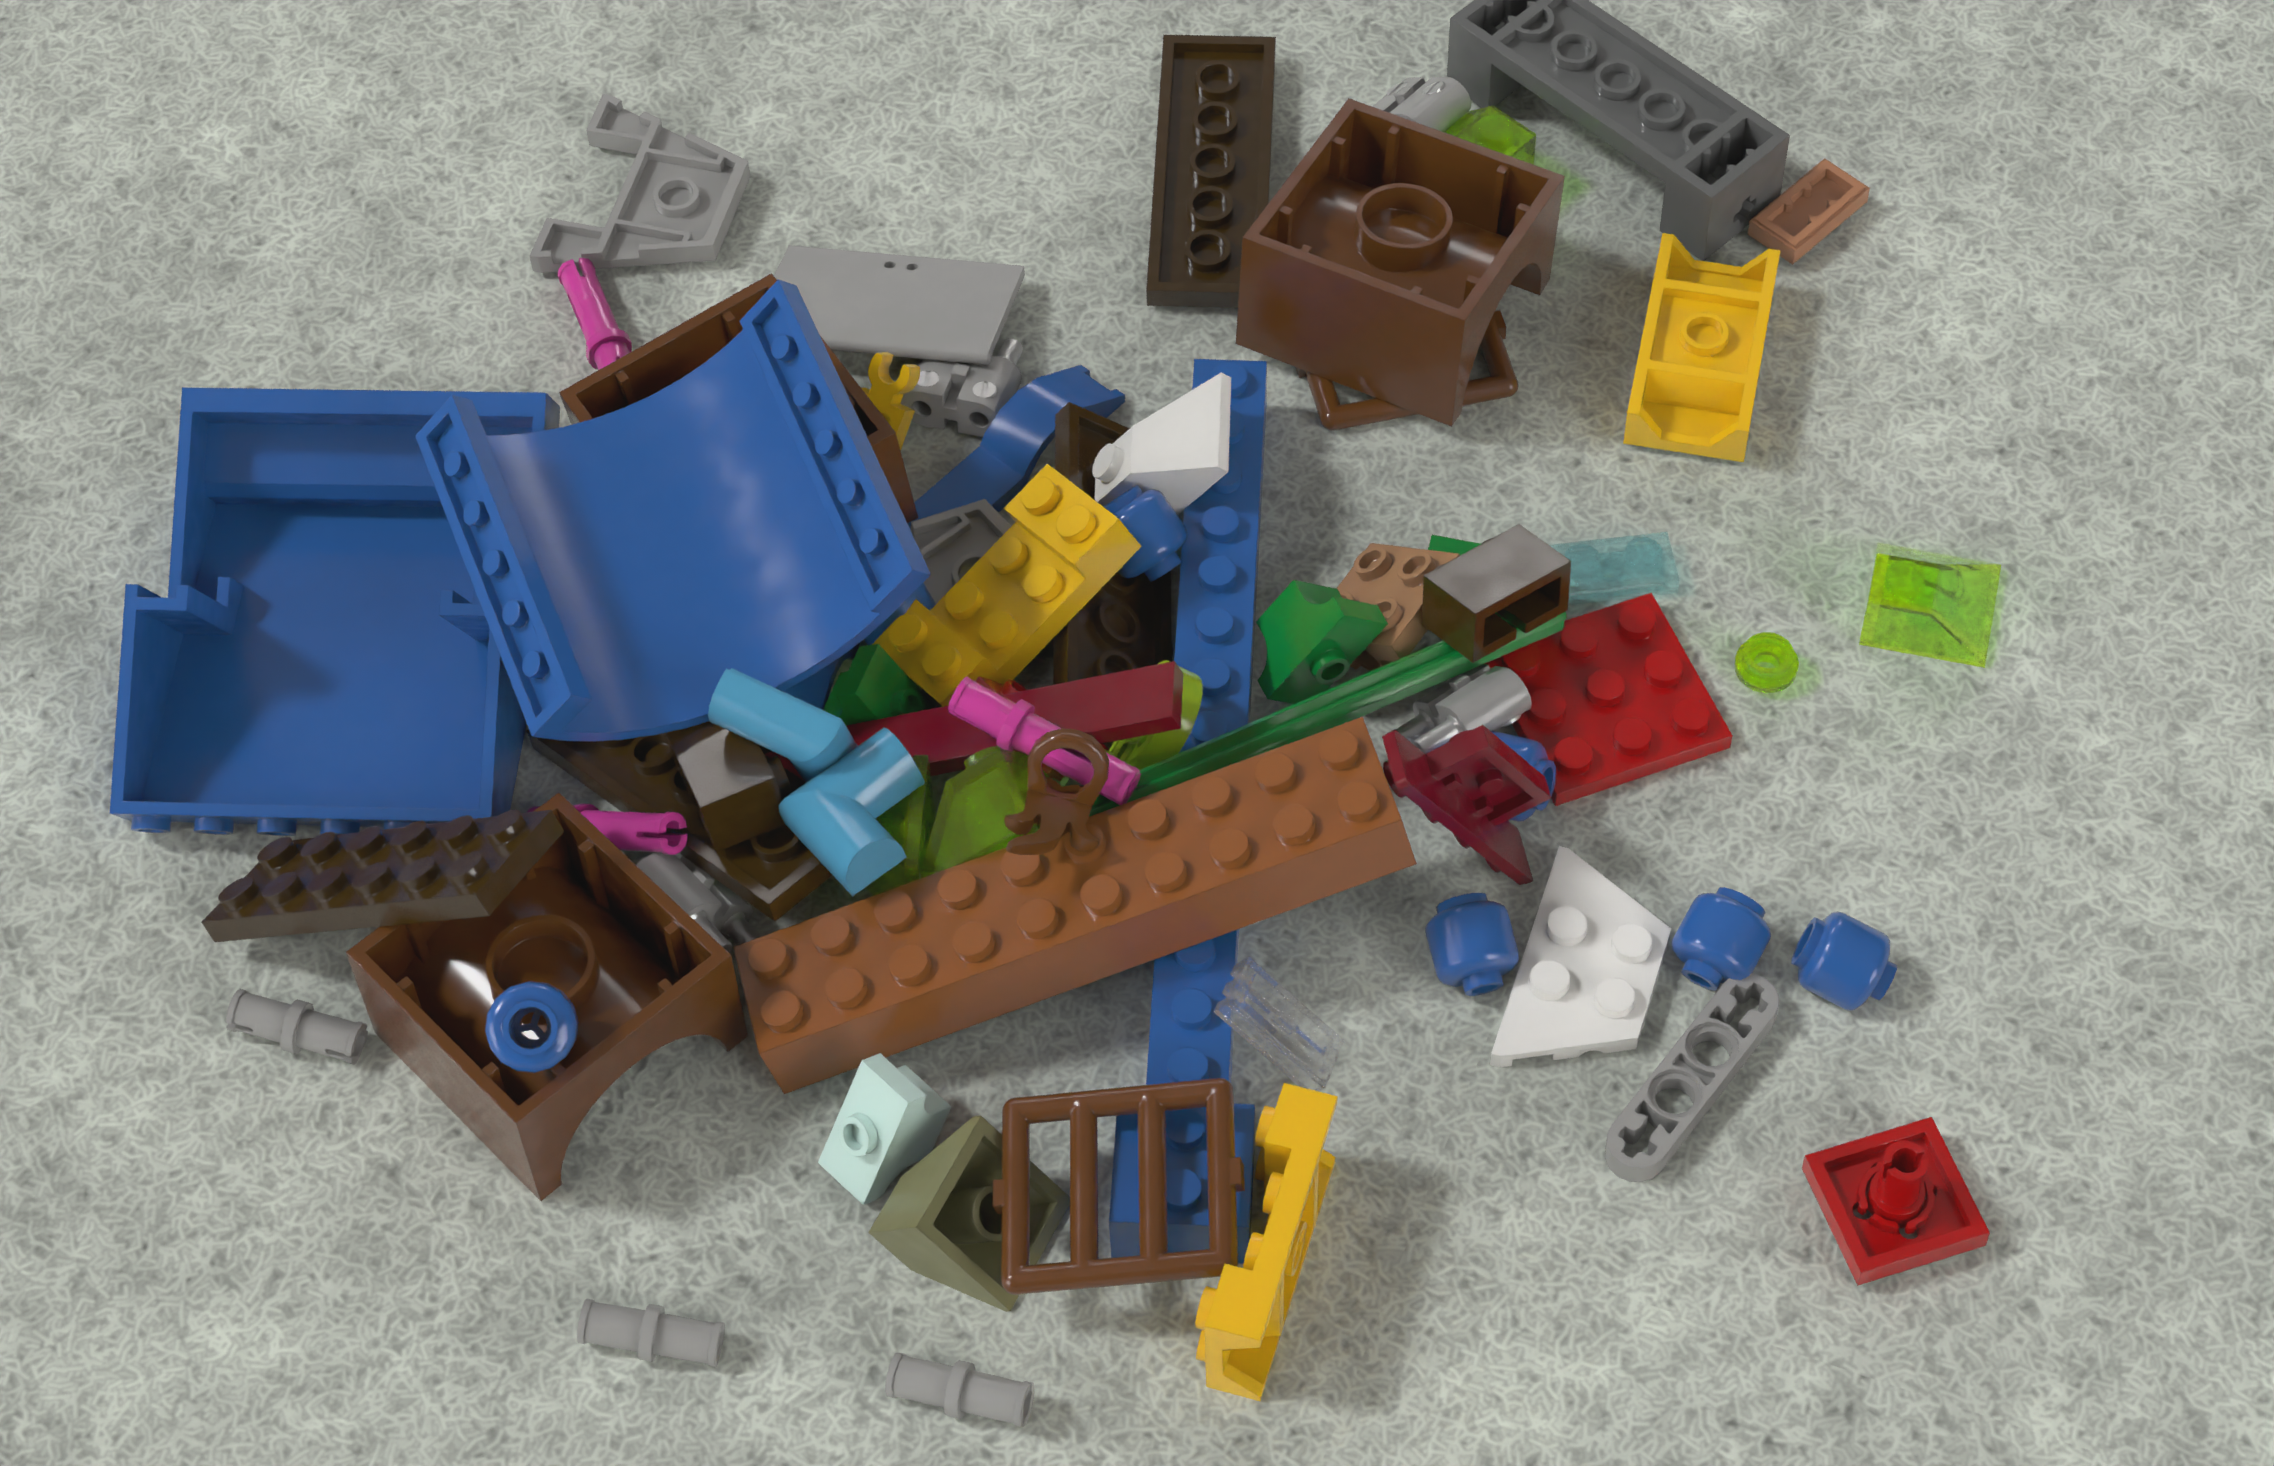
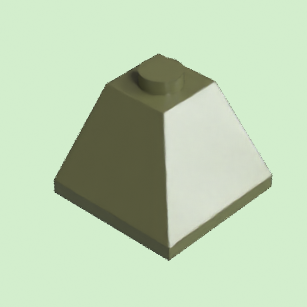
M982 1116L972 1117L901 1176L868 1233L911 1271L1008 1312L1011 1311L1019 1295H1012L1006 1292L1002 1286V1214H998L993 1207V1180L1002 1179V1134ZM1031 1161L1030 1265H1035L1068 1209L1070 1196Z

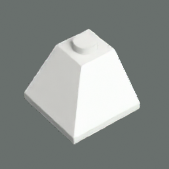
M1222 372L1132 426L1113 444L1105 445L1098 453L1093 464L1092 473L1095 477L1094 500L1104 507L1124 492L1139 485L1143 492L1152 489L1162 492L1178 515L1227 474L1229 470L1231 377Z

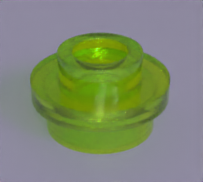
M1762 632L1750 637L1738 649L1734 662V669L1738 679L1746 687L1761 693H1775L1789 687L1797 676L1799 666L1797 654L1790 642L1783 636L1771 632ZM1767 662L1774 665L1775 668H1765L1757 664Z

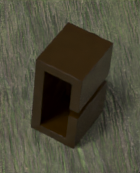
M1518 524L1424 575L1422 625L1474 663L1516 639L1517 629L1496 615L1495 612L1526 634L1568 610L1571 560Z
M709 721L665 733L677 769L694 806L697 808L716 852L785 825L779 814V804L783 801L782 796L792 793V789L779 757L775 756L766 760L764 754L771 752V750Z

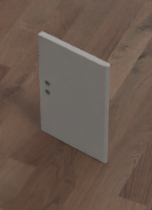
M789 245L774 277L777 280L797 285L820 336L831 350L866 354L888 352L898 357L989 365L995 346L1024 279L1025 270L1024 266Z

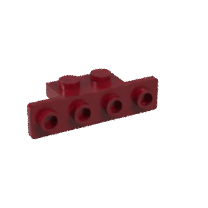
M1483 724L1473 730L1463 731L1454 735L1448 743L1426 754L1395 729L1382 736L1388 760L1383 763V771L1388 784L1398 797H1408L1422 809L1430 822L1433 824L1441 823L1454 834L1462 847L1465 849L1471 847L1483 856L1494 872L1499 873L1502 871L1518 885L1534 881L1520 832L1508 820L1551 799L1544 775Z

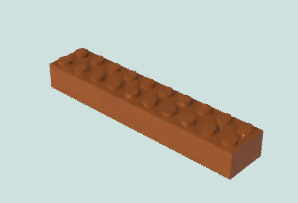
M1363 717L1090 816L1086 829L1100 840L1094 850L1079 851L1072 847L1069 832L1062 836L1054 850L1044 854L1018 855L1009 853L1005 847L733 947L759 1055L782 1092L787 1094L856 1069L863 1059L881 1053L885 1058L1416 865L1417 863L1403 821Z

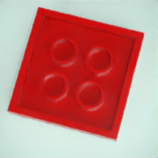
M1652 592L1565 620L1564 628L1561 631L1485 663L1489 665L1490 669L1495 666L1511 669L1523 681L1530 694L1531 708L1522 713L1520 718L1511 724L1518 737L1542 743L1547 752L1548 760L1554 761L1556 779L1551 799L1555 806L1731 748L1732 733Z

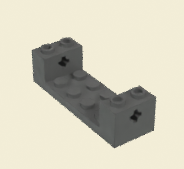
M1474 0L1450 18L1447 77L1457 80L1466 89L1470 99L1487 112L1523 85L1663 181L1665 189L1659 231L1674 234L1686 250L1700 260L1705 261L1748 226L1753 217L1781 195L1790 135L1591 1Z

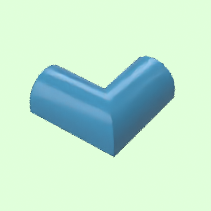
M726 668L712 695L708 712L709 722L788 758L806 783L858 746L841 718L733 668L730 670Z
M883 728L784 798L779 804V814L787 827L841 885L854 896L907 858L900 844L875 818L923 785L925 781L915 761L903 744L889 729Z

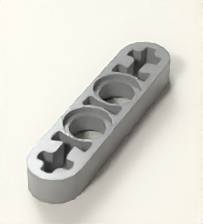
M1751 973L1742 980L1729 978L1725 981L1613 1122L1607 1134L1605 1160L1609 1169L1617 1177L1629 1182H1644L1658 1175L1770 1032L1777 1016L1779 995L1774 985L1766 978ZM1750 997L1759 1001L1758 1011L1754 1009L1747 1011L1739 1021L1737 1031L1729 1025L1734 1018L1737 1002L1744 1004ZM1715 1042L1727 1050L1730 1058L1724 1064L1707 1066L1700 1063L1694 1057L1692 1049L1699 1043ZM1666 1089H1678L1690 1097L1693 1106L1680 1114L1668 1113L1657 1105L1655 1096ZM1648 1121L1655 1130L1650 1136L1647 1154L1638 1152L1633 1158L1624 1154L1625 1143L1632 1145L1637 1143L1645 1133Z

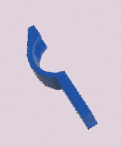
M1082 365L1037 377L1019 389L999 410L984 433L980 446L914 502L918 518L913 521L986 499L999 513L1028 483L1040 455L1054 439L1055 414L1068 402H1071L1107 418L1125 403V394L1117 389L1109 390L1090 377V370ZM909 522V523H907V524H908L909 528L911 529V522Z

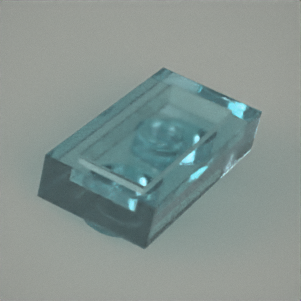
M1668 532L1550 545L1571 560L1568 605L1636 598L1651 592L1653 596L1678 593L1680 580Z

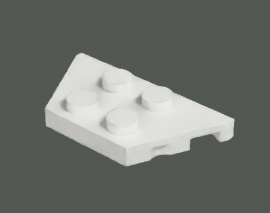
M1561 846L1558 848L1491 1052L1490 1065L1508 1067L1512 1066L1514 1059L1551 1055L1552 1060L1579 1057L1587 1051L1611 1053L1637 1048L1670 940L1671 928L1569 848Z

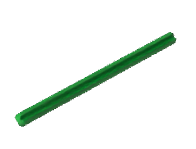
M1564 612L1526 634L1505 618L1499 616L1517 629L1516 639L1474 663L1446 642L1440 641L1140 770L1139 782L1127 803L1379 710L1561 631L1564 628V620L1567 618V614ZM1099 794L1092 805L1089 817L1120 805Z

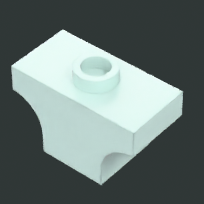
M881 1053L863 1059L818 1163L861 1204H868L884 1194L890 1183L903 1170L919 1162L932 1151L952 1106L906 1065L896 1068Z

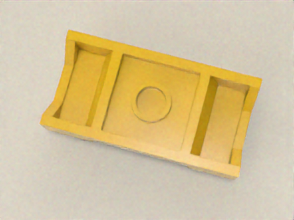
M1662 233L1628 404L1623 444L1744 462L1780 250L1767 249L1744 266H1733L1695 260L1674 234Z
M1046 464L1004 507L1015 523L931 610H928L915 599L907 612L898 617L873 643L879 644L906 675L940 707L949 706L952 695L965 677L975 681L980 676L1004 684L1007 679L1013 680L1142 547L1119 518L1049 464Z
M1283 1083L1276 1108L1265 1105L1262 1110L1255 1136V1146L1261 1147L1255 1170V1179L1264 1181L1262 1211L1267 1213L1268 1217L1264 1233L1253 1232L1251 1235L1243 1268L1224 1264L1217 1289L1206 1286L1202 1293L1195 1321V1328L1202 1330L1198 1341L1196 1359L1205 1362L1206 1387L1261 1401L1335 1164L1336 1157L1325 1151L1323 1147L1337 1106L1338 1096Z

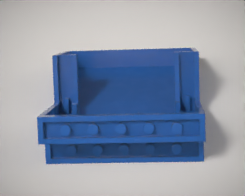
M182 387L168 598L161 597L138 584L125 585L109 814L132 821V831L145 833H170L171 822H193L194 832L203 834L230 835L233 834L234 824H257L258 834L296 836L297 825L320 826V834L335 832L336 835L360 832V827L378 826L384 827V829L405 827L417 821L433 824L450 822L466 815L476 819L498 816L510 811L527 723L415 435L451 395L473 401L486 435H513L559 428L560 406L547 393Z

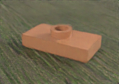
M1824 158L1750 220L1748 235L1768 249L1780 250V257L1793 265L1867 203L1870 188Z

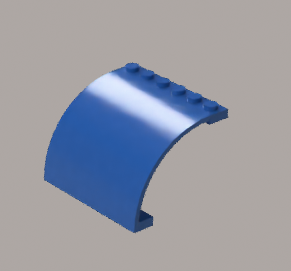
M778 279L740 320L743 330L729 344L680 380L625 408L591 420L555 429L513 435H486L473 401L451 395L415 435L532 737L562 741L623 740L657 735L708 722L709 705L712 695L726 668L729 670L733 668L783 692L814 675L860 643L931 575L797 285Z

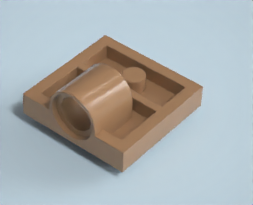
M1376 543L1369 544L1366 550L1356 558L1353 567L1336 589H1338L1342 598L1378 605L1388 625L1353 661L1350 667L1357 670L1362 666L1372 671L1410 655L1428 630L1422 625L1424 575L1433 571L1436 567L1459 557L1460 554Z

